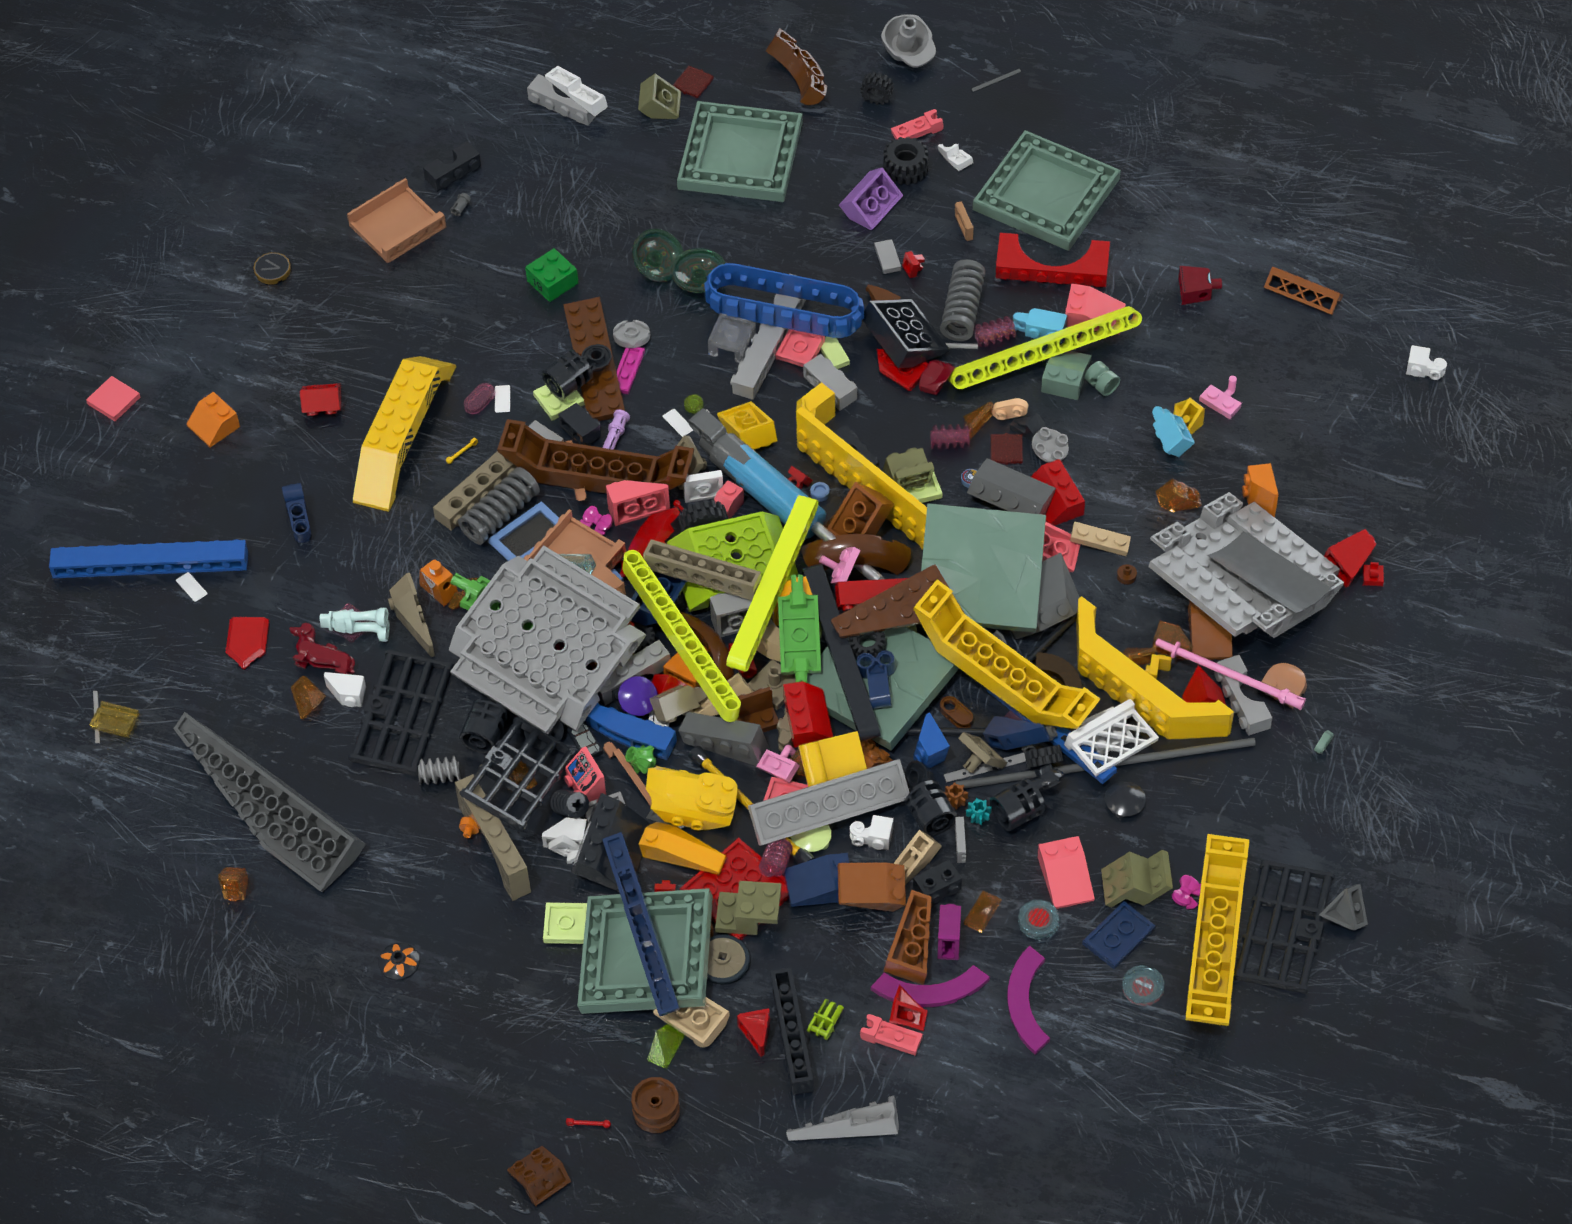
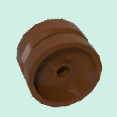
M661 1077L647 1078L635 1086L632 1092L631 1104L636 1124L642 1130L650 1133H662L672 1128L680 1116L679 1094L676 1087L669 1080Z

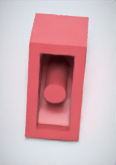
M727 481L721 487L714 498L715 503L719 501L721 505L725 506L728 519L744 503V489L730 481Z

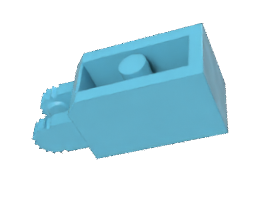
M1036 308L1031 309L1029 314L1017 312L1013 315V329L1025 332V336L1031 338H1040L1065 329L1067 325L1066 314Z
M1160 406L1154 407L1152 413L1156 422L1153 423L1157 437L1163 444L1164 451L1169 455L1172 454L1180 457L1195 443L1183 418L1170 413L1168 409H1162Z

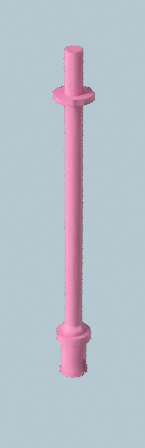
M1158 638L1155 646L1171 652V658H1175L1178 655L1275 696L1283 705L1286 703L1302 710L1306 698L1291 693L1287 688L1285 690L1276 689L1180 648L1181 643L1178 641L1173 645Z

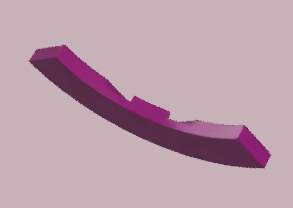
M1029 946L1021 954L1012 970L1008 985L1007 1003L1010 1019L1018 1036L1026 1047L1036 1055L1050 1042V1037L1043 1032L1034 1019L1029 1003V989L1034 975L1045 962V958Z
M973 965L965 973L950 981L933 985H916L897 980L884 972L871 986V991L893 1002L900 984L921 1007H937L955 1003L961 998L974 994L990 980V977Z

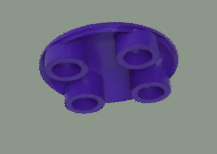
M634 676L622 683L618 692V700L624 712L634 716H643L653 710L649 698L658 694L650 680L641 676Z

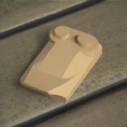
M707 997L703 1007L680 1008V1010L661 1017L657 1009L653 1011L654 1015L692 1039L699 1047H707L712 1044L726 1026L730 1016L728 1010Z

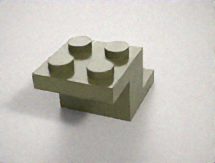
M911 448L905 453H892L888 455L882 471L902 488L907 489L929 483L934 472V466L932 462H927L923 448Z
M1164 850L1159 851L1148 859L1128 852L1101 869L1105 905L1111 908L1125 899L1145 906L1173 888L1169 855Z
M739 881L738 893L719 892L715 932L757 935L758 923L778 924L781 883Z

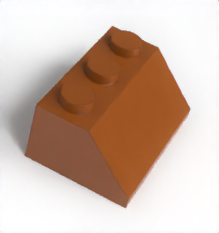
M854 482L827 529L835 536L846 534L876 535L894 503L880 492L859 482Z

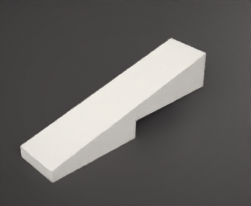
M557 66L545 74V78L593 116L598 115L608 107L604 95L582 84L581 78Z

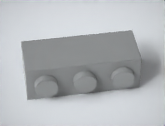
M819 354L803 365L804 378L814 387L822 382L835 393V407L839 411L857 400L856 384L853 381H849L844 373L835 368L832 362L822 354Z

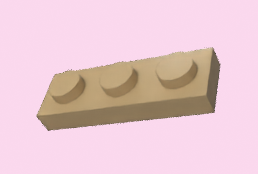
M1074 522L1070 541L1126 556L1131 536Z

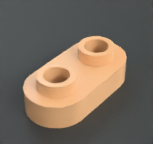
M1019 398L996 402L993 405L992 414L998 420L1021 417L1027 414L1028 403Z

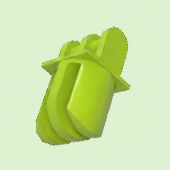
M825 998L818 1012L814 1013L807 1032L810 1033L812 1031L816 1033V1036L821 1035L827 1040L830 1034L834 1032V1025L844 1007L838 1005L836 1009V1003L832 1001L829 1003V1000Z

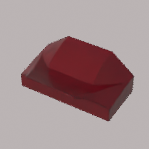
M939 360L930 361L921 375L920 391L937 395L955 367Z

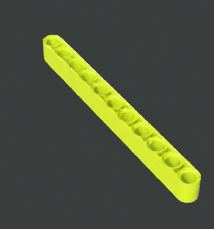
M1129 306L956 367L949 376L948 381L957 389L970 387L1137 327L1142 321V316L1137 310ZM1133 314V318L1128 320L1129 316ZM1116 320V324L1111 326V323ZM1099 326V330L1094 332L1095 327ZM1082 332L1081 337L1077 339L1078 333ZM1065 338L1064 343L1059 345L1060 340ZM1048 344L1047 349L1042 351L1043 346ZM1030 350L1029 356L1025 357V353ZM1013 357L1012 362L1007 363L1008 359ZM996 363V366L990 370V366ZM979 369L978 373L973 376L974 370ZM961 375V379L955 382L956 377Z
M798 495L729 652L726 663L727 667L744 672L748 671L776 607L778 597L782 593L817 512L818 500Z
M636 550L627 551L624 554L622 567L624 574L721 718L727 722H734L739 716L741 706L739 698L642 555Z

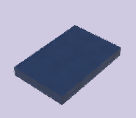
M1123 901L1083 940L1082 944L1111 968L1115 969L1155 930L1156 926Z

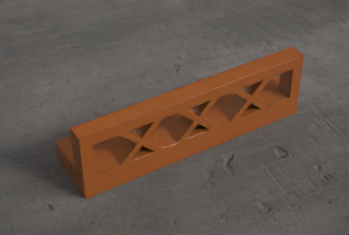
M1276 267L1271 268L1264 288L1332 315L1338 301H1341L1344 295ZM1273 276L1279 277L1283 285L1277 288L1270 286ZM1294 283L1297 284L1300 292L1292 295L1289 293L1287 286ZM1314 291L1317 299L1307 301L1304 292ZM1326 297L1334 299L1330 309L1323 307L1321 299Z

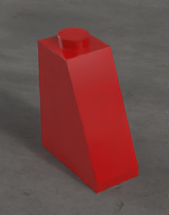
M1364 529L1327 549L1324 557L1340 568L1337 576L1344 582L1343 585L1345 587L1351 584L1375 548L1376 542L1374 537Z

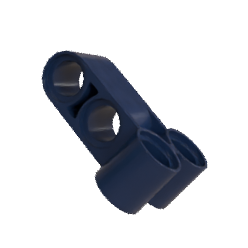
M301 483L282 486L294 538L297 542L305 543L311 538V530ZM297 512L302 513V514L299 515V516H295V515H294V514L297 513ZM301 529L306 530V531H304V532H302V533H299V532H298V531L301 530Z
M888 650L881 651L876 658L869 653L860 654L856 662L861 677L868 679L872 709L890 707L891 698L888 676L896 671L894 654Z

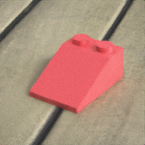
M1071 284L1065 312L1067 315L1066 326L1071 327L1124 308L1126 304L1090 286ZM1116 320L1111 323V326L1116 324ZM1099 326L1095 327L1094 331H1098Z
M624 480L606 486L608 510L615 526L670 509L667 484Z
M1045 522L1042 561L1061 553L1069 572H1074L1080 544L1070 541V533Z
M1079 836L1038 845V860L1054 909L1095 900Z

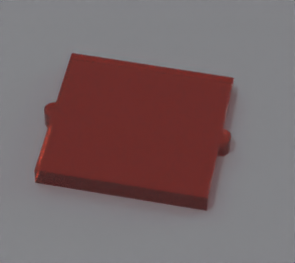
M688 66L673 86L684 94L698 98L714 79V76L703 72L702 69L698 70Z
M1008 433L991 434V460L997 463H1005V465L1009 463H1023L1022 435Z

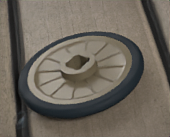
M730 935L711 937L707 980L724 984L733 982L743 976L750 963V954L746 945L738 938Z

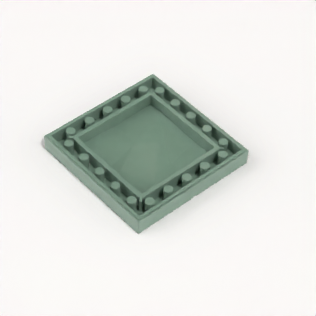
M697 101L677 178V188L679 190L784 202L803 123L802 113Z
M1025 130L973 200V210L1069 251L1119 181L1121 170Z
M927 504L921 571L936 564L965 615L983 628L1035 633L1046 515Z
M907 627L891 628L882 631L885 634L886 650L894 654L896 671L888 676L891 706L873 709L881 736L872 738V740L889 750L896 746L959 669L935 650L931 640ZM866 639L860 645L869 647L875 644V640ZM827 647L820 655L821 673L807 674L808 683L823 689L828 715L856 730ZM862 678L870 700L868 679Z
M710 889L643 893L679 1008L705 1006L713 901ZM620 894L588 896L577 1004L581 1014L657 1009Z

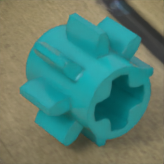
M976 798L973 803L968 802L966 816H971V823L975 822L982 825L985 820H990L992 808L986 805L987 800L983 801Z

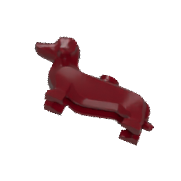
M303 623L300 627L289 628L292 635L299 637L296 644L298 655L293 656L296 666L306 669L309 663L317 668L336 669L335 672L339 674L351 675L355 673L353 670L355 665L353 657L337 650V647L327 643L324 646L314 642L316 629L310 623Z

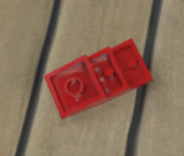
M675 507L651 514L638 530L628 551L636 550L643 557V553L650 540L665 543V540L675 531L671 523L680 514L678 508ZM621 568L620 575L621 577H625L626 575L624 574Z

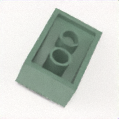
M1067 351L1051 357L1042 377L1041 392L1078 400L1092 355Z

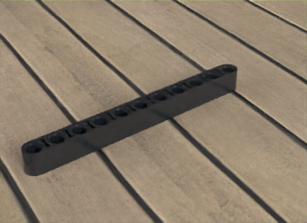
M822 563L802 568L803 576L807 578L812 595H818L819 622L821 623L822 632L856 730L858 731L859 739L862 742L881 736L879 726L848 637L840 639L831 623V619L840 614Z

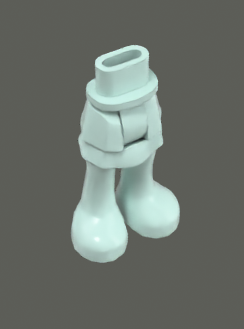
M379 608L363 612H354L353 609L329 611V614H320L321 628H329V631H333L334 628L337 632L350 634L355 632H375L379 641L387 642L390 626L388 609ZM366 620V621H373V622H355V621Z

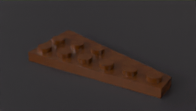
M936 564L831 619V623L840 639L864 635L874 631H885V629L919 625L921 622L913 609L936 580H939L948 588L949 586Z

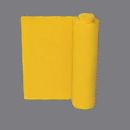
M858 731L798 746L808 787L867 769Z

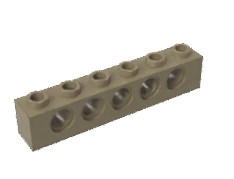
M497 451L433 507L435 519L452 531L456 526H459L458 519L464 516L466 511L472 509L474 504L479 503L480 499L486 496L489 491L494 490L497 484H501L502 479L508 477L509 473L517 466Z
M650 540L643 553L644 560L654 572L749 600L753 599L761 581L760 571L655 540Z

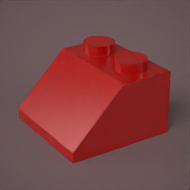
M341 383L303 386L300 389L302 413H307V416L318 415L320 411H326V414L337 413V410L341 409Z

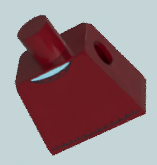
M1179 266L1178 280L1182 305L1208 301L1211 299L1212 290L1222 289V279L1211 278L1210 269Z

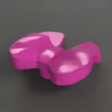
M590 506L584 512L583 520L581 519L580 522L588 527L595 524V531L605 535V532L611 527L613 519L610 514L602 516L598 513V509L595 506Z
M1184 875L1179 880L1181 885L1179 890H1174L1171 894L1172 899L1177 904L1186 906V909H1194L1198 906V903L1190 897V894L1199 896L1201 884L1192 876Z

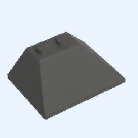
M1061 553L1042 561L1035 633L1077 613L1078 599L1080 597ZM1012 631L1015 639L1034 634L1032 632Z

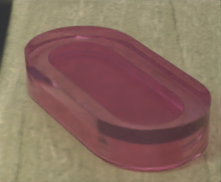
M489 383L478 385L464 400L466 412L477 414L482 411L494 398V387Z

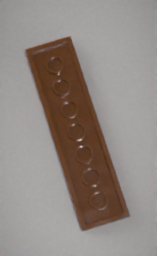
M600 297L563 304L572 347L575 352L581 356L585 348L590 345L600 344L608 347L612 355ZM612 355L610 363L604 370L595 371L593 378L581 387L585 408L589 415L598 421L614 418L615 410L625 411Z

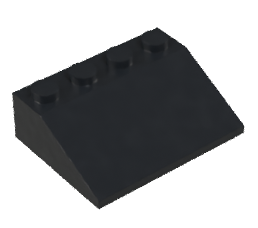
M912 299L869 301L864 310L863 322L898 368L917 366L950 350Z
M601 793L593 807L571 872L619 892L602 839L622 832L634 869L637 872L642 857L639 842L645 828L651 825V823L620 800Z

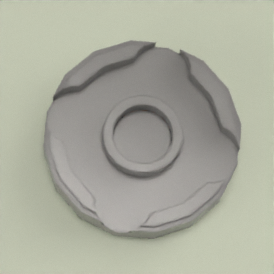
M625 320L614 327L613 338L619 346L636 348L649 341L650 331L648 325L642 321L633 320V322H628V320Z

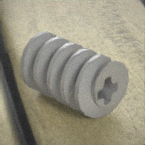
M455 756L452 757L451 762L445 757L443 763L440 762L439 758H436L435 764L429 758L426 765L423 759H420L418 765L419 783L421 785L424 779L425 783L429 784L431 778L434 784L438 783L439 778L442 783H445L447 777L450 782H453L455 776L459 781L461 780L460 764Z

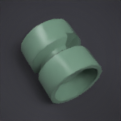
M1102 361L1092 364L1085 374V380L1103 396L1113 393L1120 383V377L1113 371H1109V368Z

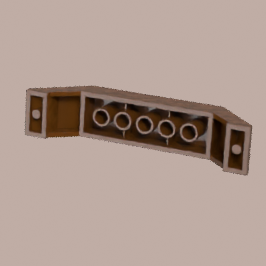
M510 419L506 420L497 449L498 453L514 465L528 471L538 483L575 489L585 488L587 491L606 494L607 485L624 480L667 484L668 489L671 490L686 482L694 455V448L676 445L675 449L660 456H652L545 439L528 427L526 422Z

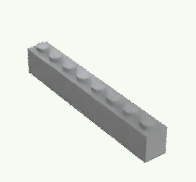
M776 294L774 298L775 305L800 310L806 299ZM760 324L758 334L755 333L751 347L747 348L744 360H741L738 365V372L731 378L730 384L732 385L733 394L754 400L776 358L775 354L789 329Z

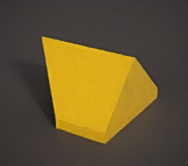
M1192 398L1175 404L1173 414L1183 418L1191 435L1203 426L1204 407Z

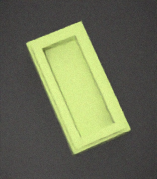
M825 337V342L820 349L824 357L828 358L837 369L850 365V360L837 338Z

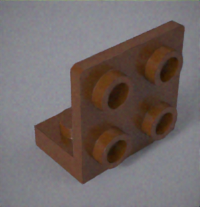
M771 687L760 688L755 692L738 696L741 706L737 721L760 724L763 733L777 728L779 719L773 708Z
M543 1146L534 1149L529 1155L516 1161L513 1166L507 1169L508 1173L524 1186L531 1202L535 1206L571 1182L563 1163Z

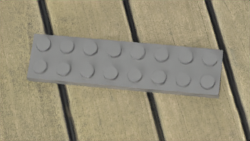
M897 759L748 805L758 844L764 845L904 801V798L909 794V789L901 761Z

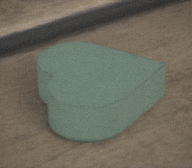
M1326 730L1314 751L1322 754L1334 736L1333 733Z

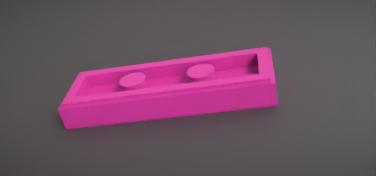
M625 348L616 371L621 393L629 394L644 356L645 348Z

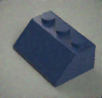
M652 571L673 603H675L687 581ZM636 591L631 599L639 603L640 608L631 621L644 626L657 623Z

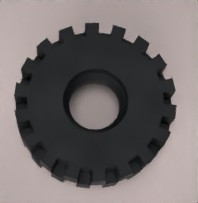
M706 499L701 503L696 501L695 505H687L688 509L684 508L682 510L683 513L679 514L678 521L681 532L688 528L727 520L728 516L725 506L721 505V502L717 501L715 503V500L712 499L708 502Z

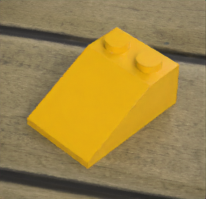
M752 401L717 413L727 433H734L753 450L770 446L771 443L777 441L774 421Z

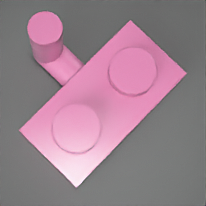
M1235 376L1229 377L1228 389L1225 392L1210 385L1200 395L1199 401L1231 419L1241 408L1242 404L1231 397L1235 392L1237 378Z
M855 547L844 549L840 555L839 564L823 555L821 556L819 562L834 570L831 584L836 586L837 582L847 581L859 555V549Z
M786 745L780 755L766 749L756 767L790 783L800 765L788 759V756L790 755L795 761L800 760L801 756L791 745Z

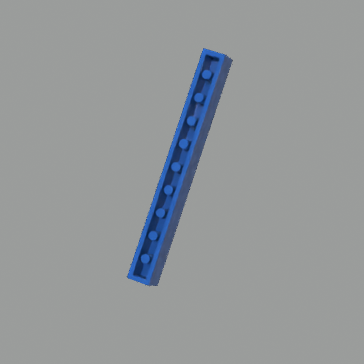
M237 539L232 541L215 540L209 542L51 548L49 568L52 578L247 570L248 549L245 540Z

